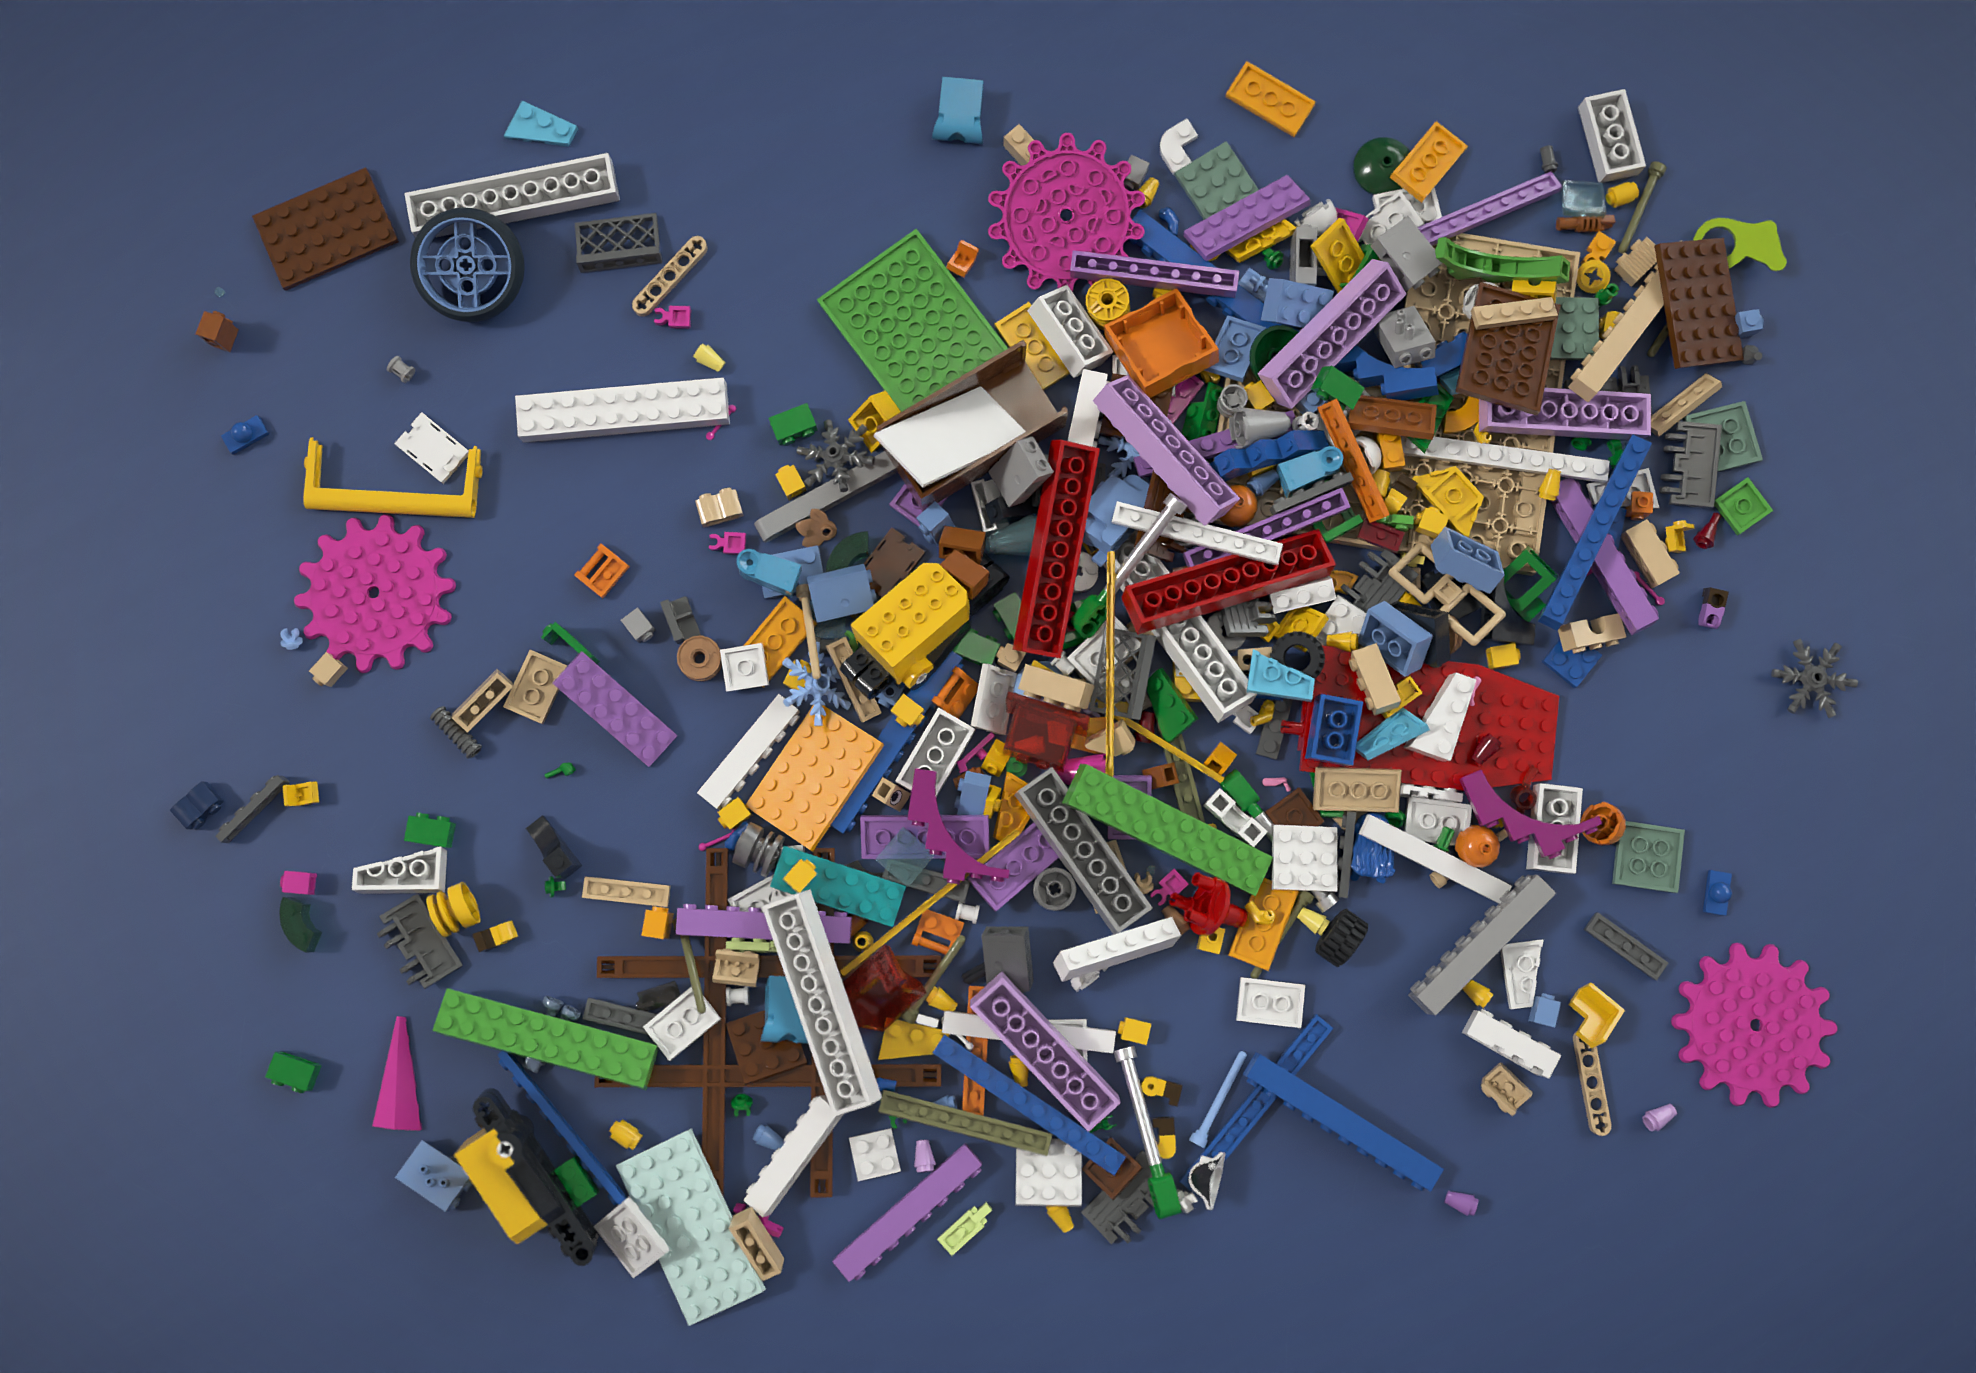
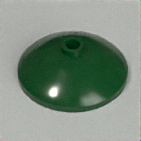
M1379 137L1369 140L1361 146L1354 158L1353 172L1357 183L1371 195L1404 189L1393 181L1390 176L1410 153L1409 149L1403 143L1393 138ZM1383 160H1389L1390 164H1385Z
M1275 325L1264 329L1256 336L1250 349L1249 360L1252 372L1258 381L1261 380L1258 373L1271 361V355L1274 354L1276 356L1299 333L1298 331L1289 326Z

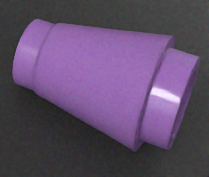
M1448 1191L1444 1203L1466 1216H1474L1479 1199L1474 1198V1195Z

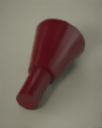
M1713 513L1709 523L1693 538L1699 548L1707 549L1714 546L1717 524L1721 518L1719 513Z

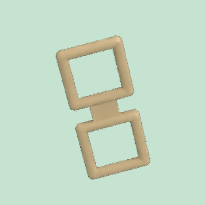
M1418 542L1389 570V575L1423 604H1427L1434 597L1444 604L1439 610L1448 613L1468 593L1473 595L1495 614L1474 636L1449 614L1448 616L1449 627L1470 645L1476 646L1506 616L1505 611L1472 585L1466 583L1462 588H1459L1451 581L1454 577L1449 574H1445L1425 594L1399 573L1420 552L1434 562L1432 550L1423 542Z

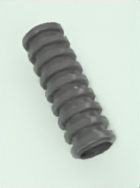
M445 706L437 708L430 717L432 721H435V725H439V729L444 730L443 733L448 735L449 740H453V744H457L458 749H462L461 752L463 754L466 753L467 759L477 755L482 745L477 744L478 741L473 739L471 734L468 735L469 732H466L452 719V716H450L451 712L446 711Z

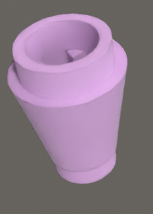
M1671 1104L1647 1111L1642 1119L1650 1131H1659L1677 1115V1112Z
M929 1140L916 1141L914 1167H917V1173L934 1171V1165L936 1164Z

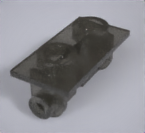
M676 981L637 992L639 1001L636 1002V1008L642 1011H651L670 1005L681 996Z

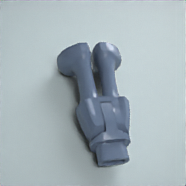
M545 996L543 1005L547 1007L546 1015L556 1017L564 1002L551 996ZM565 1005L561 1011L560 1019L575 1021L579 1019L581 1013L574 1007ZM526 1058L522 1066L534 1073H538L541 1065L545 1066L546 1063Z

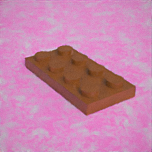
M1361 395L1354 409L1349 411L1348 424L1353 430L1433 440L1437 405Z

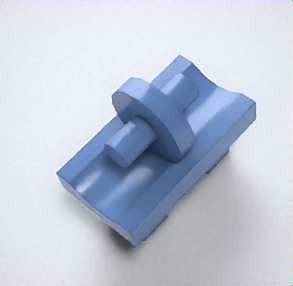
M1249 267L1238 284L1264 303L1268 280L1265 276H1261Z

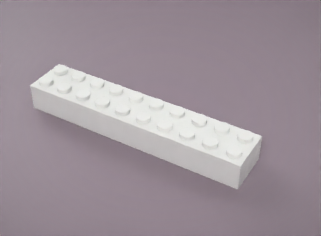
M608 153L405 193L411 232L415 237L431 218L441 212L454 208L480 209L496 216L504 223H510L620 201L613 162ZM454 224L443 229L436 237L454 234ZM477 224V229L484 228L483 226Z
M724 378L515 396L518 437L523 443L730 424L727 384Z
M1135 530L1115 552V573L1134 549L1138 530ZM1145 554L1120 589L1124 592L1125 586L1169 574V571L1160 559ZM1201 615L1151 630L1218 723L1253 702L1257 694L1247 692V677Z
M811 890L762 906L833 1116L869 1106L882 1099Z

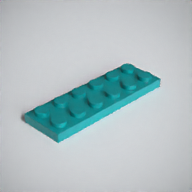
M783 846L770 885L771 888L792 895L798 894L783 878L800 859L804 862L808 859L816 867L814 871L817 874L801 892L811 890L816 903L893 927L906 886Z

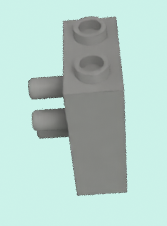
M1409 216L1405 217L1370 245L1381 261L1389 263L1405 291L1412 287L1416 290L1425 282L1423 278L1427 275L1431 278L1440 271L1438 267L1442 262L1436 259L1435 249Z
M1307 224L1296 227L1290 240V281L1316 286L1317 276H1327L1310 247L1317 240V227Z
M1415 306L1388 312L1374 326V332L1394 368L1435 358L1436 341Z
M1033 436L1018 440L988 471L1009 507L1025 502L1054 473L1048 463V457L1042 453Z

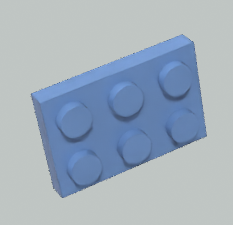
M1227 315L1215 341L1219 349V363L1205 369V371L1243 383L1250 369L1249 355L1252 343L1256 336L1266 327Z
M818 545L772 555L801 564L802 572L797 586L808 584L806 578L808 576L824 573ZM762 586L765 600L785 596Z

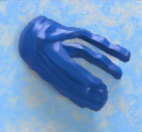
M1369 813V815H1372L1389 824L1388 820L1383 815L1378 813ZM1363 814L1357 819L1355 824L1351 863L1352 875L1350 879L1357 881L1360 875L1377 878V882L1385 883V879L1392 877L1395 873L1393 866L1394 851L1359 834L1367 814Z

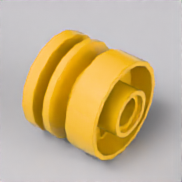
M1111 278L1101 279L1088 289L1086 295L1087 312L1098 329L1104 330V325L1131 312L1129 293L1121 282Z
M464 882L449 887L447 891L448 897L443 891L437 892L436 896L433 894L426 899L431 920L444 938L452 935V932L457 933L460 931L459 922L464 928H468L479 923L481 920L475 897Z

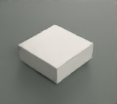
M918 1014L916 1022L936 1028L939 1019Z

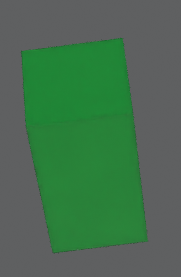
M1537 597L1517 615L1530 622L1546 604Z

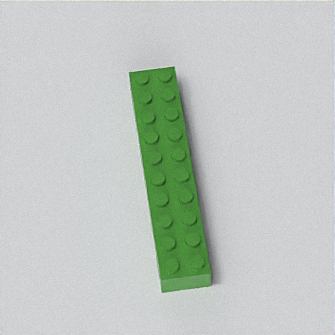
M1087 764L1079 765L1062 802L1211 877L1220 878L1226 881L1228 885L1249 895H1257L1273 859L1272 856Z
M448 988L446 989L432 1030L440 1035L643 1090L647 1089L659 1050L657 1045Z

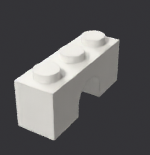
M1330 576L1268 595L1269 602L1273 605L1272 612L1274 614L1336 600L1334 585Z
M1219 788L1203 806L1240 840L1254 847L1268 831L1254 818L1242 812L1236 806V802Z

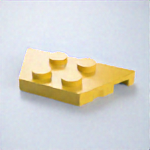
M1456 466L1441 471H1433L1421 476H1414L1412 480L1418 483L1416 488L1435 508L1441 511L1440 513L1449 516L1448 523L1458 533L1469 537L1473 522H1475L1477 512L1484 499V496Z

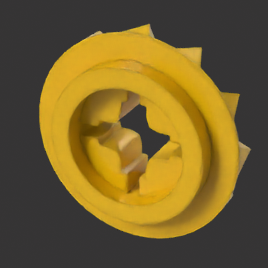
M1589 260L1579 267L1577 284L1587 293H1597L1608 285L1610 270L1602 261ZM1597 268L1596 275L1602 278V280H1593L1589 285L1590 278L1584 274L1592 273Z

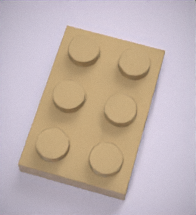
M529 650L503 707L544 724L560 690L552 682L567 665Z

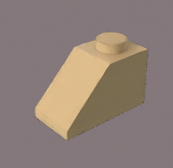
M1121 719L1114 723V756L1126 755L1133 750L1136 740L1125 721ZM1106 728L1087 737L1085 747L1106 754Z

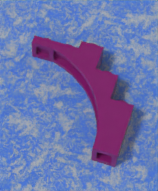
M915 768L907 820L912 821V825L922 827L925 826V823H929L925 849H930L929 854L942 856V852H946L943 878H947V883L960 884V880L965 881L966 872L970 873L969 877L982 879L983 875L991 876L992 881L1004 882V878H1009L1010 870L988 867L969 856L957 845L948 833L938 810L936 800L937 772Z
M1482 770L1460 779L1480 826L1486 825L1487 828L1499 824L1498 819H1501L1510 841L1517 840L1518 844L1529 840V835L1531 834L1542 858L1548 856L1550 860L1562 855L1560 850L1565 849L1562 840H1565V843L1578 839L1576 834L1584 831L1588 835L1597 831V826L1602 824L1599 816L1580 824L1572 825L1541 822L1519 813L1506 804L1489 785Z

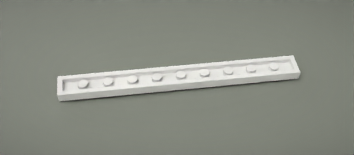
M1401 436L1403 454L1407 456L1544 475L1551 468L1561 471V477L1602 483L1608 481L1610 463L1608 460L1481 444L1435 436L1424 454L1406 436Z

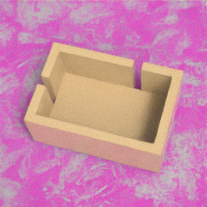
M1025 664L1018 689L1024 690L1023 695L1039 700L1043 696V701L1058 706L1063 702L1064 708L1080 712L1081 708L1088 709L1095 685Z

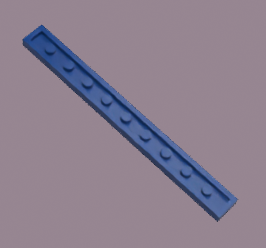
M1315 1014L1275 1064L1295 1076L1333 1028ZM1259 1085L1258 1088H1254L1179 1180L1194 1195L1197 1196L1198 1194L1190 1186L1189 1174L1193 1166L1200 1162L1201 1156L1214 1158L1222 1152L1225 1153V1162L1275 1101V1099L1264 1093L1266 1088Z
M946 1035L942 1037L933 1051V1054L1112 1175L1116 1174L1126 1158L1123 1154Z
M501 1051L498 1054L500 1058L499 1064L506 1071L509 1069L514 1075L512 1079L518 1087L523 1086L528 1092L525 1094L528 1100L540 1107L539 1113L546 1121L550 1120L553 1123V1130L560 1138L564 1137L568 1142L567 1148L572 1154H578L582 1159L580 1163L587 1172L591 1170L595 1175L594 1181L601 1189L604 1187L608 1191L607 1197L616 1206L629 1198L514 1055Z

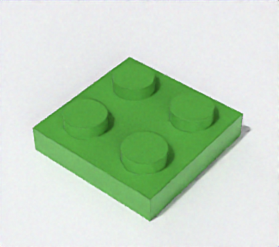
M1748 477L1718 497L1714 502L1715 507L1736 535L1741 534L1773 511Z

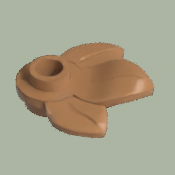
M811 509L810 519H805L795 524L798 532L804 536L802 545L805 547L820 546L824 540L834 538L837 533L835 523L828 520L826 513L819 509ZM824 529H829L830 532H829V533H824L823 530H824Z

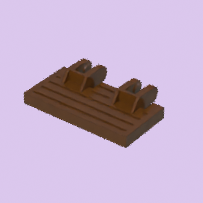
M1154 471L1152 472L1144 508L1162 512L1166 506L1164 500L1170 493L1177 498L1179 497L1168 488L1166 482ZM1188 507L1185 508L1184 511L1192 513ZM1176 513L1175 516L1183 518L1184 513H1182L1181 515ZM1138 530L1134 547L1146 532ZM1159 536L1146 554L1165 562H1173L1175 553L1167 551V549L1184 553L1187 551V548L1174 543V539Z

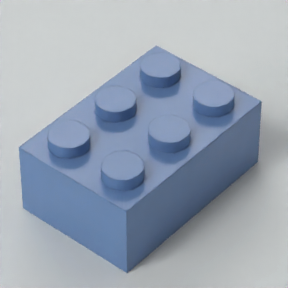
M1269 278L1261 320L1303 329L1332 300L1334 291L1285 279Z
M1444 527L1431 544L1436 569L1442 574L1453 576L1461 583L1466 582L1472 585L1478 591L1483 590L1490 594L1505 575L1498 551L1450 528Z
M1383 601L1368 609L1358 643L1363 647L1377 643L1384 662L1406 677L1422 668L1433 635L1386 601Z

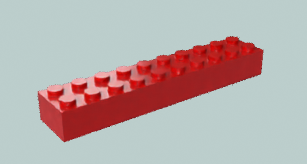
M1051 440L1048 463L1054 473L1043 483L1012 650L1061 659L1100 448L1065 440Z
M1316 529L1276 541L1283 544L1277 566L1232 554L1125 586L1121 599L1138 635L1328 577L1336 563L1320 530Z

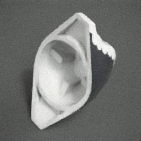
M1222 1152L1214 1158L1201 1156L1200 1162L1193 1166L1189 1174L1191 1188L1203 1198L1206 1208L1209 1210H1213L1225 1159V1153Z

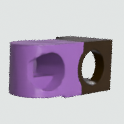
M1711 587L1703 589L1702 597L1704 598L1698 619L1700 626L1718 629L1724 615L1729 591Z

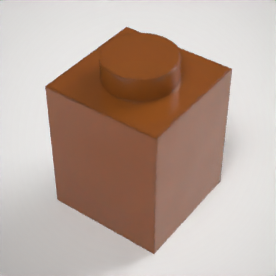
M1174 762L1142 770L1143 775H1151L1152 777L1151 790L1179 783Z

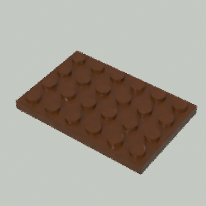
M366 167L252 215L281 286L285 291L399 242L369 170Z
M1724 238L1654 245L1674 368L1680 369L1744 360L1741 338L1738 336L1739 327L1735 320L1736 308Z
M1480 282L1477 286L1473 307L1538 298ZM1554 303L1557 314L1559 316L1561 305ZM1471 315L1455 392L1537 416L1541 409L1558 316L1555 320L1476 330Z

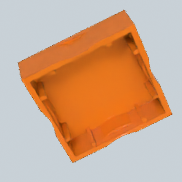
M1177 288L1152 300L1141 309L1129 312L1104 325L1106 341L1129 376L1149 398L1219 363L1218 347L1205 328L1195 319L1191 308Z

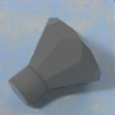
M1746 345L1742 349L1744 360L1741 361L1744 364L1750 365L1762 358V353L1754 345Z

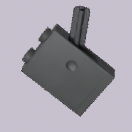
M986 926L982 934L984 962L962 974L964 983L969 985L986 975L988 984L1002 971L1022 993L1030 991L1034 977L1029 928Z

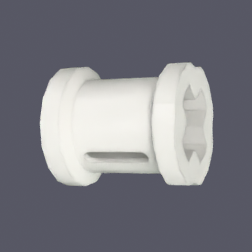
M1306 412L1302 416L1296 417L1292 422V429H1316L1319 423L1317 415L1312 412Z
M1062 651L1061 659L1055 658L1050 664L1052 666L1055 665L1064 676L1068 677L1076 668L1068 661L1065 655L1066 652Z
M959 902L955 919L959 920L961 918L976 924L980 905L974 907Z
M749 986L738 989L726 987L727 1006L737 1003L749 1005Z

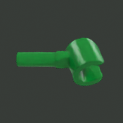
M563 763L559 768L544 775L547 779L563 772L567 777L574 773L576 769L572 763Z
M1108 1115L1089 1132L1092 1133L1099 1129L1109 1130L1114 1128L1117 1123L1110 1125L1108 1118L1113 1117V1115Z

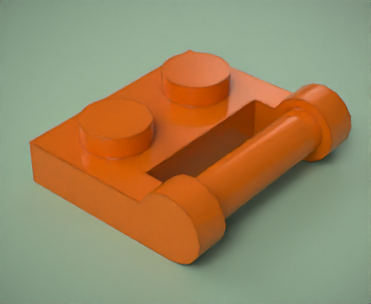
M600 543L595 554L574 576L603 599L630 566ZM606 555L608 557L589 580L586 576L601 558Z
M955 666L952 670L953 674L939 694L934 696L931 701L945 712L959 719L976 695L979 684L963 670Z
M927 909L922 913L911 945H920L946 955L957 937L960 936L964 922ZM923 931L950 940L949 947L921 937Z

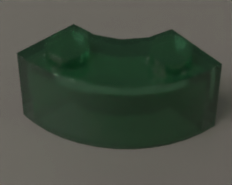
M868 531L852 534L839 542L829 556L826 572L851 567L859 559L869 557Z
M282 897L279 917L285 936L301 951L306 953L314 952L322 932L316 929L311 922L309 914L311 905L292 897Z

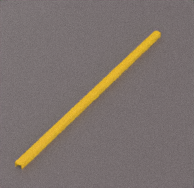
M1107 551L1106 774L1114 777L1115 551Z
M1036 660L1032 662L1031 666L1054 672ZM1096 698L1095 703L1097 702V707L1102 709L1106 707L1104 702ZM1114 715L1116 719H1123L1126 725L1219 783L1224 780V777L1133 720Z
M1015 829L977 861L984 864L1019 836V831ZM966 872L965 878H967L970 875V873ZM948 883L840 970L841 974L844 976L958 884Z

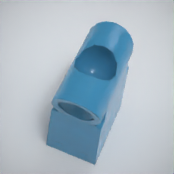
M942 77L939 117L933 130L932 140L951 141L959 139L966 143L983 144L980 125L983 80Z
M1328 446L1320 451H1314L1278 464L1276 472L1286 498L1292 497L1293 493L1299 489L1304 488L1306 491L1312 488V485L1318 481L1332 479L1331 477L1338 473L1342 465L1343 454L1337 447Z
M745 549L739 553L736 562L742 578L790 598L793 597L802 572L801 564L766 553L763 554L754 549Z
M769 976L765 984V1025L760 1042H780L787 1039L795 1043H808L786 976Z

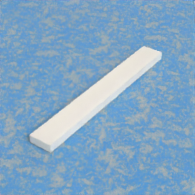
M1117 501L1111 523L1146 532L1161 512ZM1176 516L1172 518L1160 534L1163 537L1276 566L1279 563L1283 546L1282 543L1211 525L1204 526L1200 522Z
M1367 814L1359 832L1360 835L1498 904L1502 903L1499 899L1503 894L1512 888L1511 885L1372 815Z
M944 1010L942 1033L1001 1040L977 1014ZM1051 1023L1075 1049L1113 1053L1115 1030Z

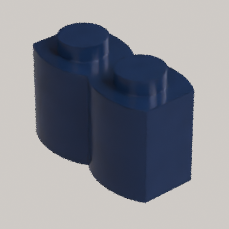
M202 781L192 788L185 797L179 800L170 811L186 829L196 830L204 825L205 819L209 814L213 815L221 809L220 805L224 800L208 782Z

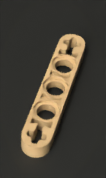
M700 236L692 237L636 296L632 307L637 315L643 317L649 315L706 254L708 247L704 238ZM701 243L702 249H695L694 244L699 245ZM681 257H688L690 260L686 266H680L678 261ZM669 271L676 274L675 279L672 281H667L664 278L665 274ZM655 286H659L662 289L661 294L658 296H653L650 293L651 289ZM646 295H648V297L651 300H653L652 303L650 302V300L647 301V298L645 297ZM645 303L647 308L645 310L643 308L639 310L638 304Z
M1575 1032L1573 1044L1589 1128L1594 1134L1605 1136L1611 1130V1120L1597 1046L1591 1048V1051L1581 1052L1580 1049H1585L1584 1043L1579 1042V1037L1575 1035ZM1585 1055H1591L1593 1058V1064L1590 1067H1586L1583 1064V1057ZM1591 1076L1597 1079V1086L1593 1089L1587 1086V1079ZM1594 1098L1601 1100V1107L1598 1110H1593L1591 1107V1101ZM1603 1113V1116L1599 1115L1600 1122L1605 1123L1602 1131L1595 1127V1125L1599 1124L1598 1117H1593V1114Z

